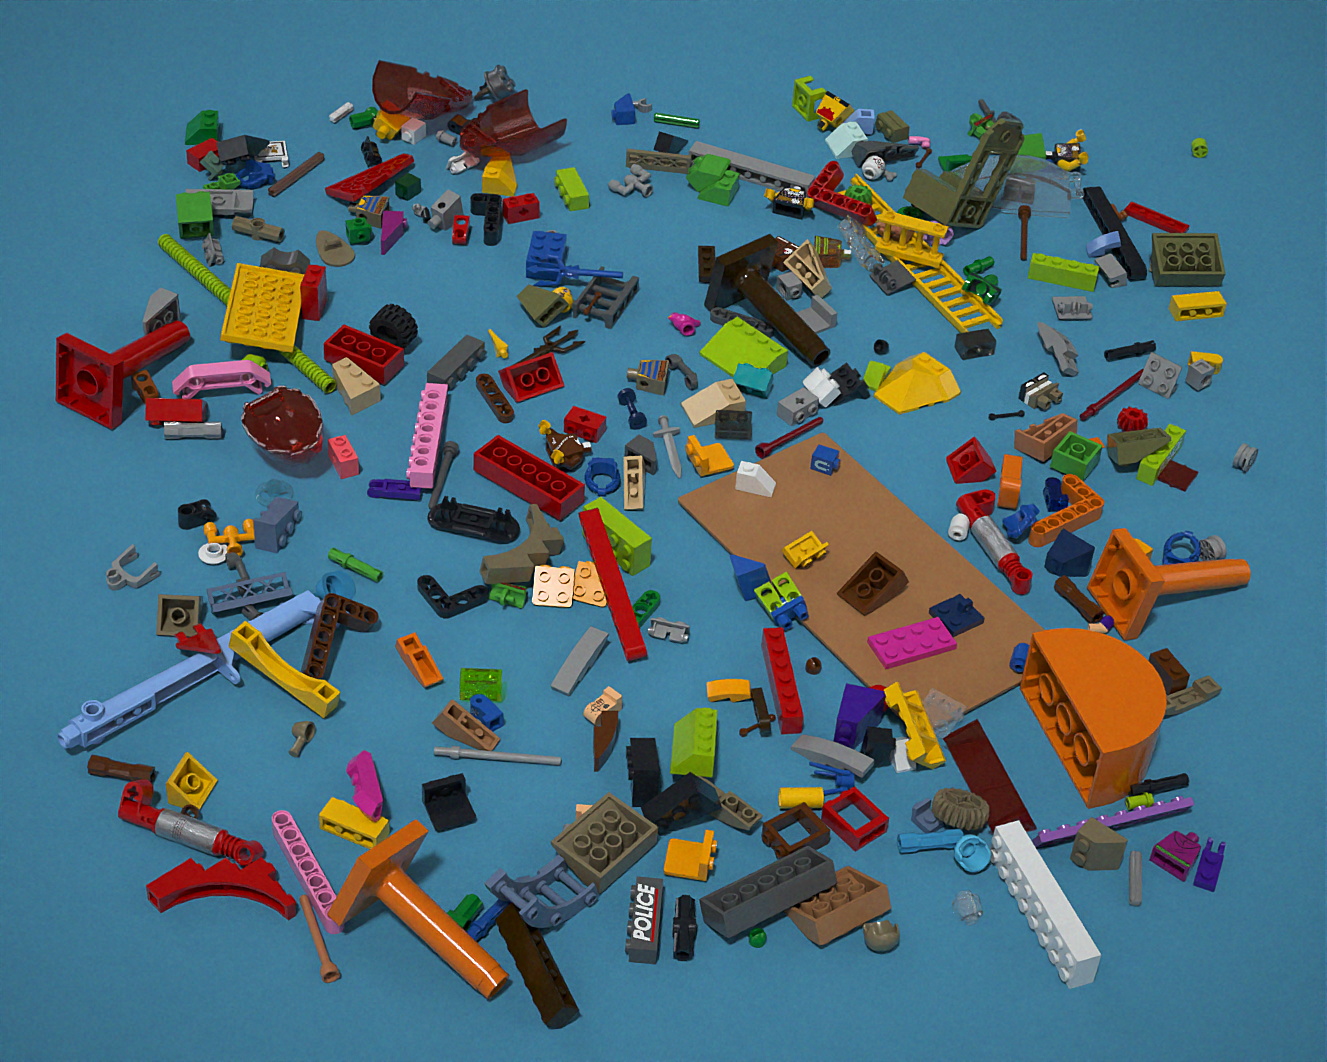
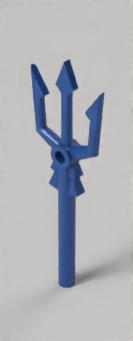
M537 252L533 253L542 260L544 258L557 260L559 269L543 268L537 265L525 268L533 273L538 271L559 273L556 281H544L542 279L533 286L559 285L564 276L573 277L577 280L579 276L623 279V272L580 269L579 265L573 267L572 265L564 266L560 256Z

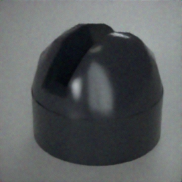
M878 339L874 343V351L876 353L884 354L889 350V344L885 340Z

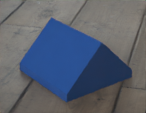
M731 554L730 560L745 601L756 598L754 590L767 582L771 583L766 565ZM769 589L764 590L761 595L768 592Z

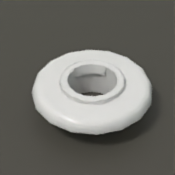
M207 543L199 549V558L206 564H220L226 560L227 545L223 543Z

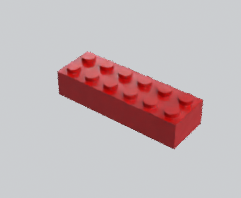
M497 435L473 453L474 471L527 502L537 504L541 510L558 520H562L584 502V483L500 435Z

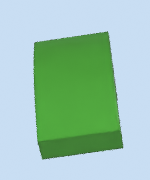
M227 173L218 176V182L203 185V189L233 190L241 184V181L234 173Z

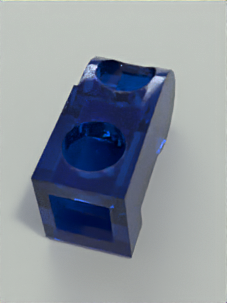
M1055 477L1047 478L1043 495L1048 512H1058L1067 508L1069 498L1068 494H1062L1061 481Z

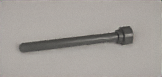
M447 441L444 444L443 453L445 456L428 504L429 509L436 506L451 459L457 455L459 446L453 441Z

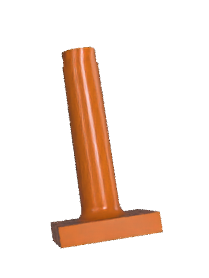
M1121 528L1112 530L1087 585V589L1105 614L1114 619V626L1122 638L1130 640L1138 638L1157 596L1242 586L1249 582L1251 571L1249 564L1244 559H1221L1153 565L1128 530Z
M415 819L357 858L327 915L339 926H342L380 899L476 991H479L486 999H490L504 986L510 975L405 873L429 832Z

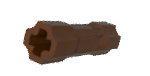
M1066 575L1059 577L1055 581L1054 588L1063 597L1068 598L1090 623L1095 624L1102 620L1105 612L1097 604L1090 601Z
M91 755L87 765L88 773L110 775L132 781L147 779L153 783L156 774L154 766L130 764L98 755Z

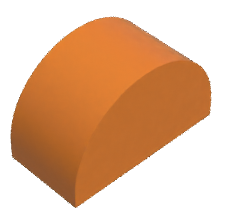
M1057 628L1032 633L1020 684L1022 695L1088 809L1100 807L1128 796L1129 791H1131V785L1142 783L1150 766L1167 705L1166 691L1162 679L1153 665L1142 654L1128 644L1109 635L1078 628Z

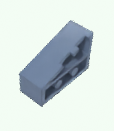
M276 497L267 506L268 510L260 513V518L253 519L256 549L278 553L281 546L285 545L288 534L292 533L295 522L299 521L301 517L298 501Z

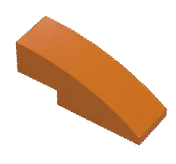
M416 632L397 639L395 647L408 669L424 688L443 681V677L426 645L423 646Z

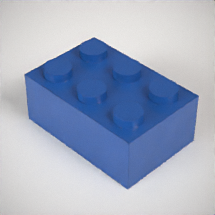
M533 231L526 259V268L537 265L543 268L559 269L557 260L548 258L542 260L533 252L560 256L564 263L567 234ZM526 269V278L556 281L559 274L540 271L533 273Z

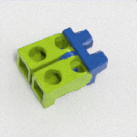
M787 571L771 580L773 586L770 582H767L754 590L759 603L765 608L775 625L783 627V630L792 627L791 618L797 616L800 621H803L809 617L805 600ZM781 580H786L784 583L778 585ZM769 589L768 592L761 595L764 590Z

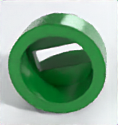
M761 928L752 929L749 933V944L755 948L763 947L767 939L765 931Z

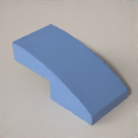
M1118 231L1097 237L1086 244L1088 257L1105 255V249L1121 247Z

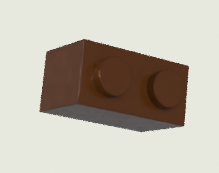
M1168 648L1150 653L1148 661L1162 679L1167 696L1186 689L1190 674Z

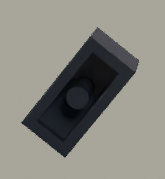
M867 726L860 753L874 759V765L889 759L891 750H895L896 738H893L892 729Z

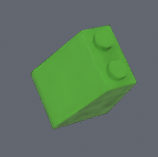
M199 191L197 193L183 192L176 194L180 238L207 237L209 233L211 236H214L210 192Z

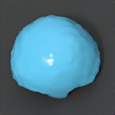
M967 834L957 841L954 847V857L966 871L972 873L980 872L990 863L991 851L983 839Z

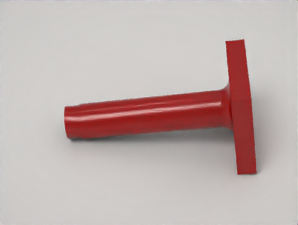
M173 321L110 354L69 333L57 337L55 401L111 430L122 424L123 379L186 344L190 340L188 327L181 321Z

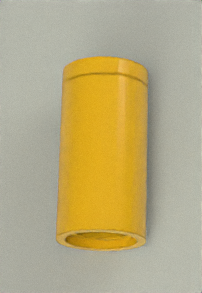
M822 787L779 788L780 809H792L803 802L811 809L823 807L824 793Z

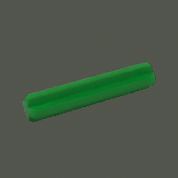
M657 112L654 114L655 122L699 128L700 119Z

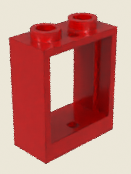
M855 786L848 791H843L832 801H827L822 807L821 820L855 852L887 832L889 817ZM851 804L870 820V822L857 830L838 814L839 811Z

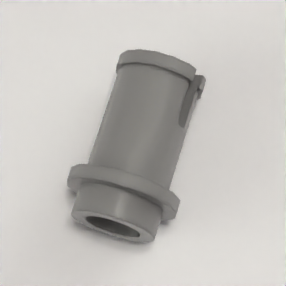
M439 130L436 134L438 142H444L452 147L457 143V137L447 134L445 130Z

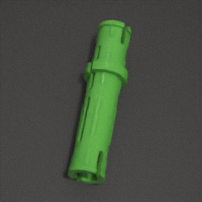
M335 547L331 548L328 553V559L336 561L343 568L352 569L377 583L383 577V571L354 558L350 553L346 554Z

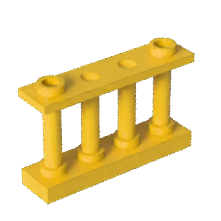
M884 210L882 212L879 222L885 223L883 238H879L874 252L935 268L940 267L944 257L943 253L938 252L940 238L945 237L949 226L894 213L893 211ZM892 225L901 227L899 242L890 240ZM908 229L917 231L915 246L906 244ZM924 234L934 236L931 250L922 248Z

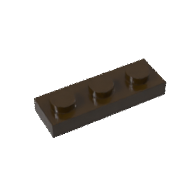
M698 245L699 282L708 283L711 280L715 265V246Z

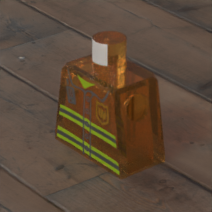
M815 236L814 247L823 268L840 267L841 259L850 260L851 250L841 249V240Z

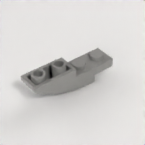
M1038 322L1037 326L1039 334L1043 338L1044 347L1047 351L1054 353L1060 363L1061 371L1073 377L1077 375L1079 371L1074 359L1078 356V353L1072 342L1060 331L1042 322Z

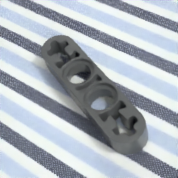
M720 307L711 309L710 320L713 323L723 326L732 319L739 317L749 325H753L752 327L767 337H773L774 328L768 322Z

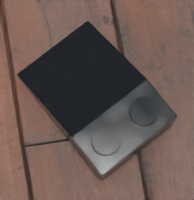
M242 135L216 142L220 162L227 163V165H234L239 160L249 161L251 157L257 156L270 144V140Z

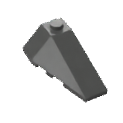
M859 141L851 152L857 167L860 168L870 156H878L884 162L913 157L919 147L917 145L889 142Z

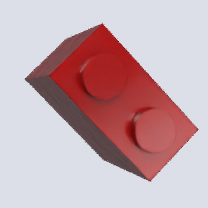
M308 265L300 285L302 319L320 321L328 300L325 266Z

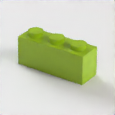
M575 167L556 170L554 185L558 187L559 195L563 197L564 205H567L569 211L589 209V194Z

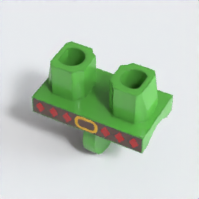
M973 113L969 118L972 130L968 131L967 134L969 136L975 134L980 139L987 130L985 127H991L994 124L991 121L994 116L990 113L982 118L981 115Z
M509 583L491 584L489 599L498 601L503 606L508 604L519 608L524 607L527 592L525 586H516Z

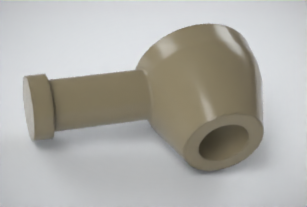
M302 721L294 723L292 735L297 740L288 752L291 756L298 757L304 743L310 742L315 734V724L313 722Z

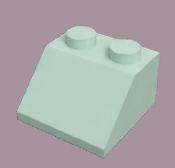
M857 122L842 123L825 139L826 144L836 159L853 157L851 151L855 144L859 141H868V138Z

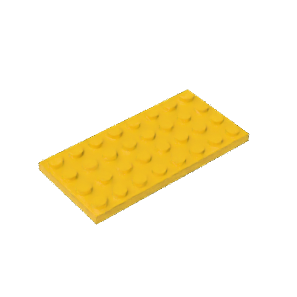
M237 263L220 340L227 343H239L245 346H257L263 349L293 353L301 308L300 285L305 274Z

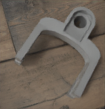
M132 544L112 562V568L106 571L108 588L115 591L121 589L126 584L134 588L140 587L160 576L157 570V563L154 562L138 577L125 572L121 566L138 558L137 553L134 552L136 551L135 545Z

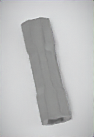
M165 422L164 436L165 439H180L182 437L222 438V422Z

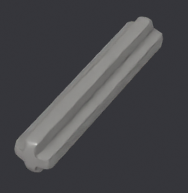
M1132 851L1129 856V903L1132 906H1140L1142 902V854L1140 851Z

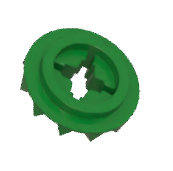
M902 207L897 211L898 214L906 216L909 214L911 217L918 219L923 218V213L915 207Z

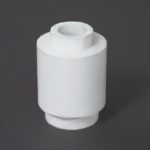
M957 514L952 518L948 534L953 540L961 541L966 538L970 526L968 517L964 514Z

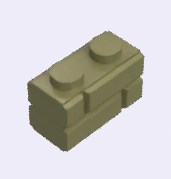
M892 110L877 115L875 122L877 130H880L891 142L896 143L908 138L910 127Z

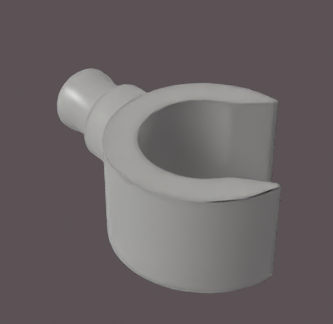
M646 98L633 101L634 107H637L643 113H648L652 110V103L646 105Z

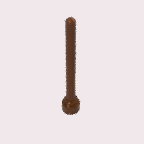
M1022 205L1018 209V216L1021 218L1020 258L1023 261L1027 259L1028 219L1031 217V208L1028 205Z

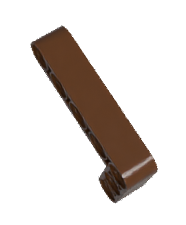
M334 593L327 594L317 606L301 673L312 678L321 679L325 671L336 624L340 623L358 631L367 632L378 621L379 615L377 611Z

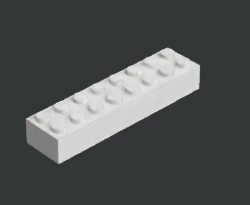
M1020 821L996 826L990 848L991 862L995 863L1001 879L1005 880L1010 894L1017 900L1018 907L1027 917L1030 928L1036 932L1040 945L1045 947L1051 963L1055 964L1059 971L1061 980L1065 981L1069 989L1094 982L1101 953Z

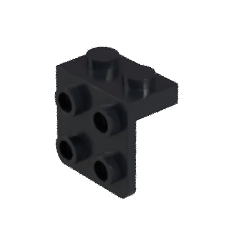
M847 362L830 374L829 378L834 379L840 385L838 389L841 392L831 402L834 406L844 401L857 390L864 399L871 396L866 390L869 388L864 379L859 380L862 376L856 368L852 370Z
M463 773L422 784V802L436 831H443L476 820L475 812L466 795V779Z

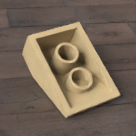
M733 379L715 382L681 402V407L694 428L744 418L746 400Z

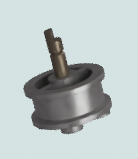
M496 65L494 70L484 72V78L488 87L477 92V95L473 96L475 100L491 92L495 99L502 103L504 98L509 95H515L514 87H516V84L512 78H509L504 65Z

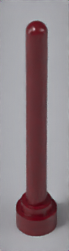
M818 417L770 443L762 442L755 447L756 455L761 459L769 456L774 448L822 424L823 418Z

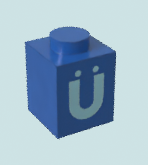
M819 444L812 454L810 469L831 476L834 470H838L841 459H838L839 451Z

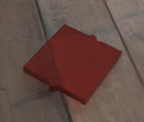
M1171 460L1157 480L1186 492L1199 472Z

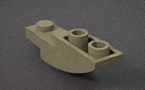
M698 776L716 789L722 805L721 809L709 813V815L726 824L745 830H750L763 818L761 813L733 792L729 791L726 794L703 776Z

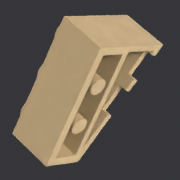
M808 239L783 262L814 295L818 294L822 298L832 289L816 248Z

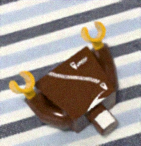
M542 420L538 425L540 434H546L545 450L552 466L561 471L566 469L573 470L583 463V454L591 453L590 442L580 443L575 434H560L550 428L551 425L546 420Z

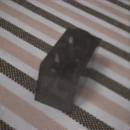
M989 329L956 334L954 348L962 360L994 355L997 341Z

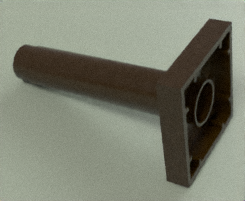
M771 234L716 257L704 306L710 312L715 307L726 308L746 299L812 367H817L826 361L830 355V349L767 282L779 243Z

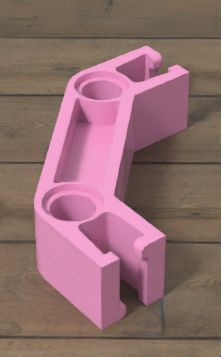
M240 360L191 365L172 381L173 393L177 396L183 390V399H191L200 390L246 386L260 395L263 392L261 382L265 383V387H269L271 385L270 372L253 361Z

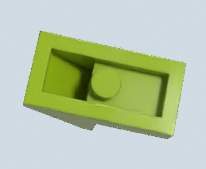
M869 361L863 377L869 386L868 389L876 391L889 375L891 366L876 361Z

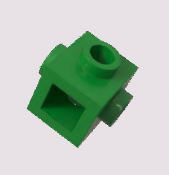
M365 217L345 220L346 236L350 244L370 241L372 227L370 223H367Z

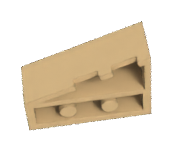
M346 357L332 364L333 379L337 383L336 388L340 395L343 396L344 403L348 406L351 416L381 401L380 384L349 358Z

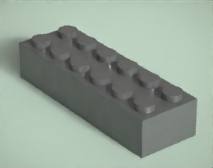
M806 846L700 898L703 921L725 937H734L739 932L754 927L757 923L772 918L775 914L785 909H790L793 905L807 900L811 896L837 884L833 860L810 846Z

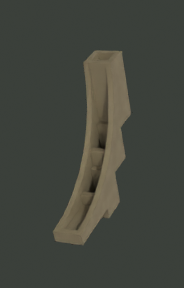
M530 504L528 508L526 522L530 535L527 540L510 551L497 555L483 556L479 572L485 584L529 582L535 566L545 565L549 555L560 553L561 546L564 544V538L557 527L550 528L537 504Z

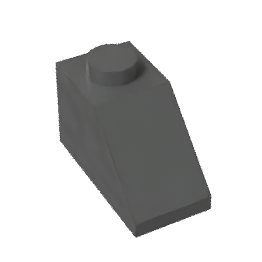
M639 434L625 445L624 457L642 456L645 462V471L655 475L657 460L654 442Z

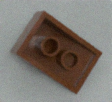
M875 551L837 592V595L862 614L867 615L897 596L909 581L903 570Z

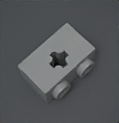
M803 387L778 401L777 416L790 426H793L817 412L819 398Z

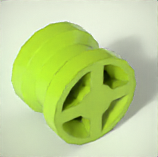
M1197 138L1192 141L1193 155L1197 158L1205 157L1208 153L1206 140Z

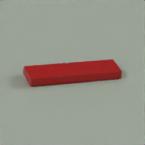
M1130 202L1124 209L1128 216L1169 233H1186L1189 230L1188 224L1134 202Z

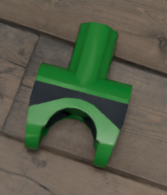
M975 272L969 274L961 288L965 292H972L980 296L986 305L993 304L1002 292V289L998 287L999 281L997 276L990 274L983 278Z

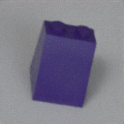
M846 683L833 742L855 749L863 741L867 726L877 727L881 723L886 698L885 692Z

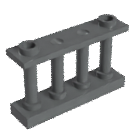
M601 266L599 270H604L605 267ZM632 276L627 282L607 277H593L578 299L572 303L573 318H577L581 311L588 307L587 303L592 302L595 292H601V294L614 297L616 300L597 299L595 304L608 307L609 309L603 311L592 307L589 314L602 317L605 320V328L612 329L637 294L639 277ZM602 283H606L615 287L622 288L623 290L618 292L605 287H601L600 285Z

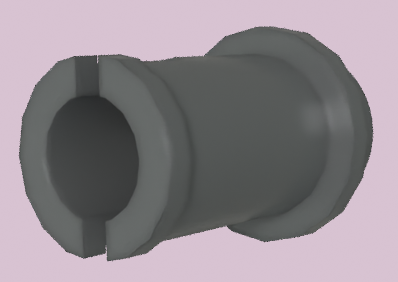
M251 604L245 606L249 612L244 608L242 610V614L249 620H253L263 614L257 611Z

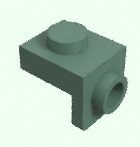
M211 150L200 161L212 173L208 177L209 180L213 177L218 178L223 171L221 169L225 163L220 162L219 158Z

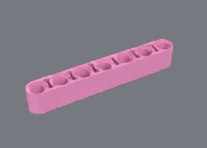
M285 810L275 812L272 815V829L276 841L305 894L308 896L325 930L330 934L341 933L345 928V923L339 926L327 915L336 899L333 889L291 814Z

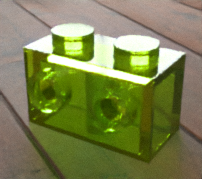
M461 668L460 700H470L473 695L482 694L491 701H501L502 669Z

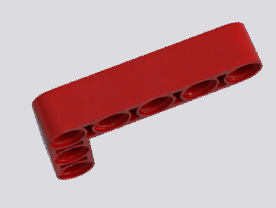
M837 161L828 162L807 190L808 197L814 199L813 206L865 226L873 225L877 221V217L871 205L834 192L843 179L844 173Z

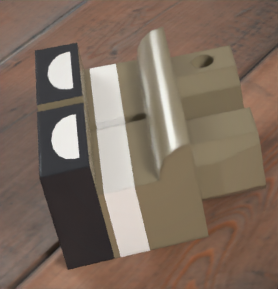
M1043 372L1021 385L1018 399L1033 409L1040 406L1046 410L1051 406L1052 400L1056 403L1062 400L1063 392L1058 390L1059 383L1053 384L1048 380L1049 375Z

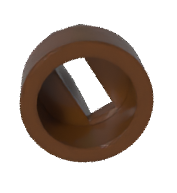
M812 657L807 660L805 665L807 673L817 675L821 672L822 664L818 658Z
M186 805L181 810V814L197 820L200 817V811L194 805ZM189 809L195 814L194 817L187 813Z

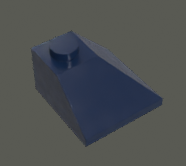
M1062 529L1047 553L1044 568L1059 577L1063 575L1067 577H1087L1095 547L1069 531Z

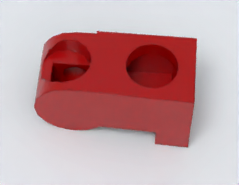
M454 216L452 244H467L470 216ZM464 220L466 223L460 225L457 221Z

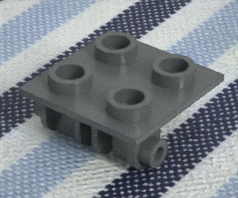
M898 260L885 267L876 263L873 266V273L869 274L887 295L916 280Z

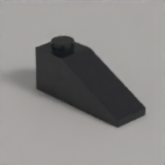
M659 131L654 150L676 154L688 143V140Z

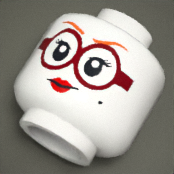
M878 156L868 157L862 166L864 176L873 180L878 179L885 170V163Z

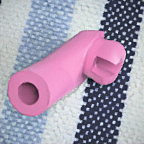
M909 136L908 144H921L924 149L930 147L931 141L929 138L920 136Z

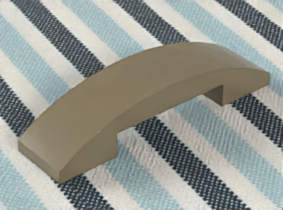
M1209 675L1197 679L1193 682L1192 687L1168 696L1166 695L1165 715L1180 714L1198 707L1217 695L1222 688Z

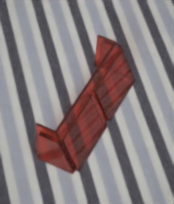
M978 719L943 738L971 792L975 793L976 796H981L982 800H985L990 806L987 822L993 834L996 826L1018 820L1025 831L1037 829Z

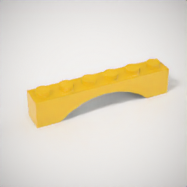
M244 621L231 632L229 648L322 718H325L337 707L341 693L339 690L325 680L309 677L290 666L272 649L262 633L247 621Z

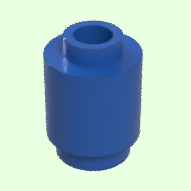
M1019 643L1013 649L1009 665L1016 672L1022 673L1024 671L1029 645L1026 643Z

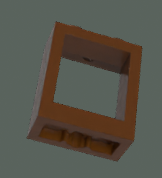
M803 802L764 822L761 837L763 842L769 845L774 850L776 856L781 859L806 846L818 850L829 844L831 830ZM798 821L810 836L790 846L778 831Z

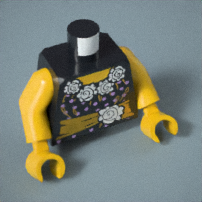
M1082 129L1078 130L1076 138H1072L1067 143L1055 144L1053 152L1045 151L1046 160L1051 159L1054 162V166L1066 172L1080 173L1081 164H1087L1089 158L1087 152L1081 153L1080 143H1077L1086 140L1084 131Z
M799 186L793 188L784 187L777 193L769 188L765 190L764 197L773 203L772 213L802 220L804 208L806 211H811L814 205V199L807 198V192L803 191Z

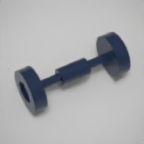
M631 388L622 389L618 393L617 398L621 405H627L631 414L628 419L630 427L634 430L643 428L647 424V418L645 414L636 410L633 403L636 399L634 390Z

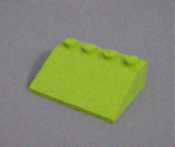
M736 317L723 325L701 349L699 355L731 377H734L738 363H748L758 369L766 368L775 374L786 367L788 350L739 317Z

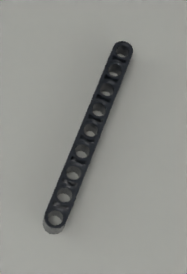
M1100 186L1084 187L1082 190L1083 201L1102 235L1115 231L1119 233L1121 247L1110 249L1116 260L1127 272V279H1145L1147 277V267Z

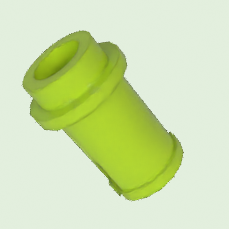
M1143 792V795L1126 797L1125 804L1127 810L1142 805L1149 808L1154 804V799L1151 793Z

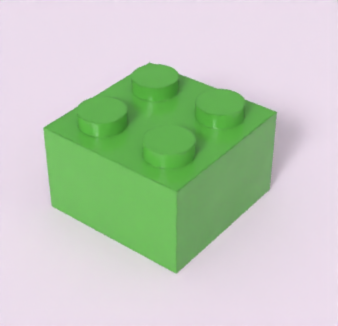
M1069 431L1053 450L1050 467L1065 474L1076 475L1084 481L1099 462L1103 445Z

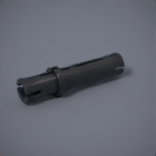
M1154 340L1144 343L1136 342L1130 346L1105 350L1104 357L1106 361L1132 355L1140 356L1142 353L1155 351L1156 343H1154Z
M1186 773L1157 780L1147 779L1142 783L1131 785V791H1129L1128 795L1132 797L1143 795V792H1147L1153 796L1157 792L1189 786V777Z

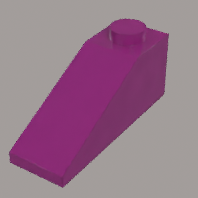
M383 211L381 255H385L403 236V230L407 228V218H404V211Z

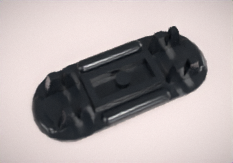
M444 496L442 503L434 506L427 516L428 523L434 528L496 542H511L520 533L519 523L512 517L510 510L506 509L504 514L502 508L498 507V510L495 511L469 504L457 503L454 497L449 502L448 496Z

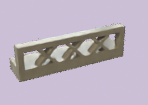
M627 149L626 167L631 168L633 164H636L646 170L688 174V169L691 167V156Z

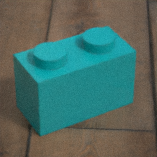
M738 363L733 377V381L740 391L764 398L768 397L774 380L773 373L769 369H758L748 363Z

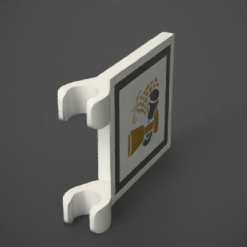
M271 141L257 156H254L257 162L281 160L282 168L289 167L285 141Z

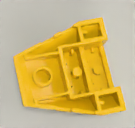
M922 352L909 356L897 363L876 390L873 397L900 415L919 410L921 406H934L936 402H949L959 396L961 391L951 370L927 353Z

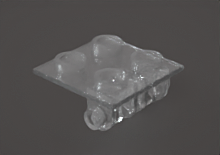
M934 688L930 689L922 702L935 735L946 741L957 722L963 721L965 717L963 713L967 706Z

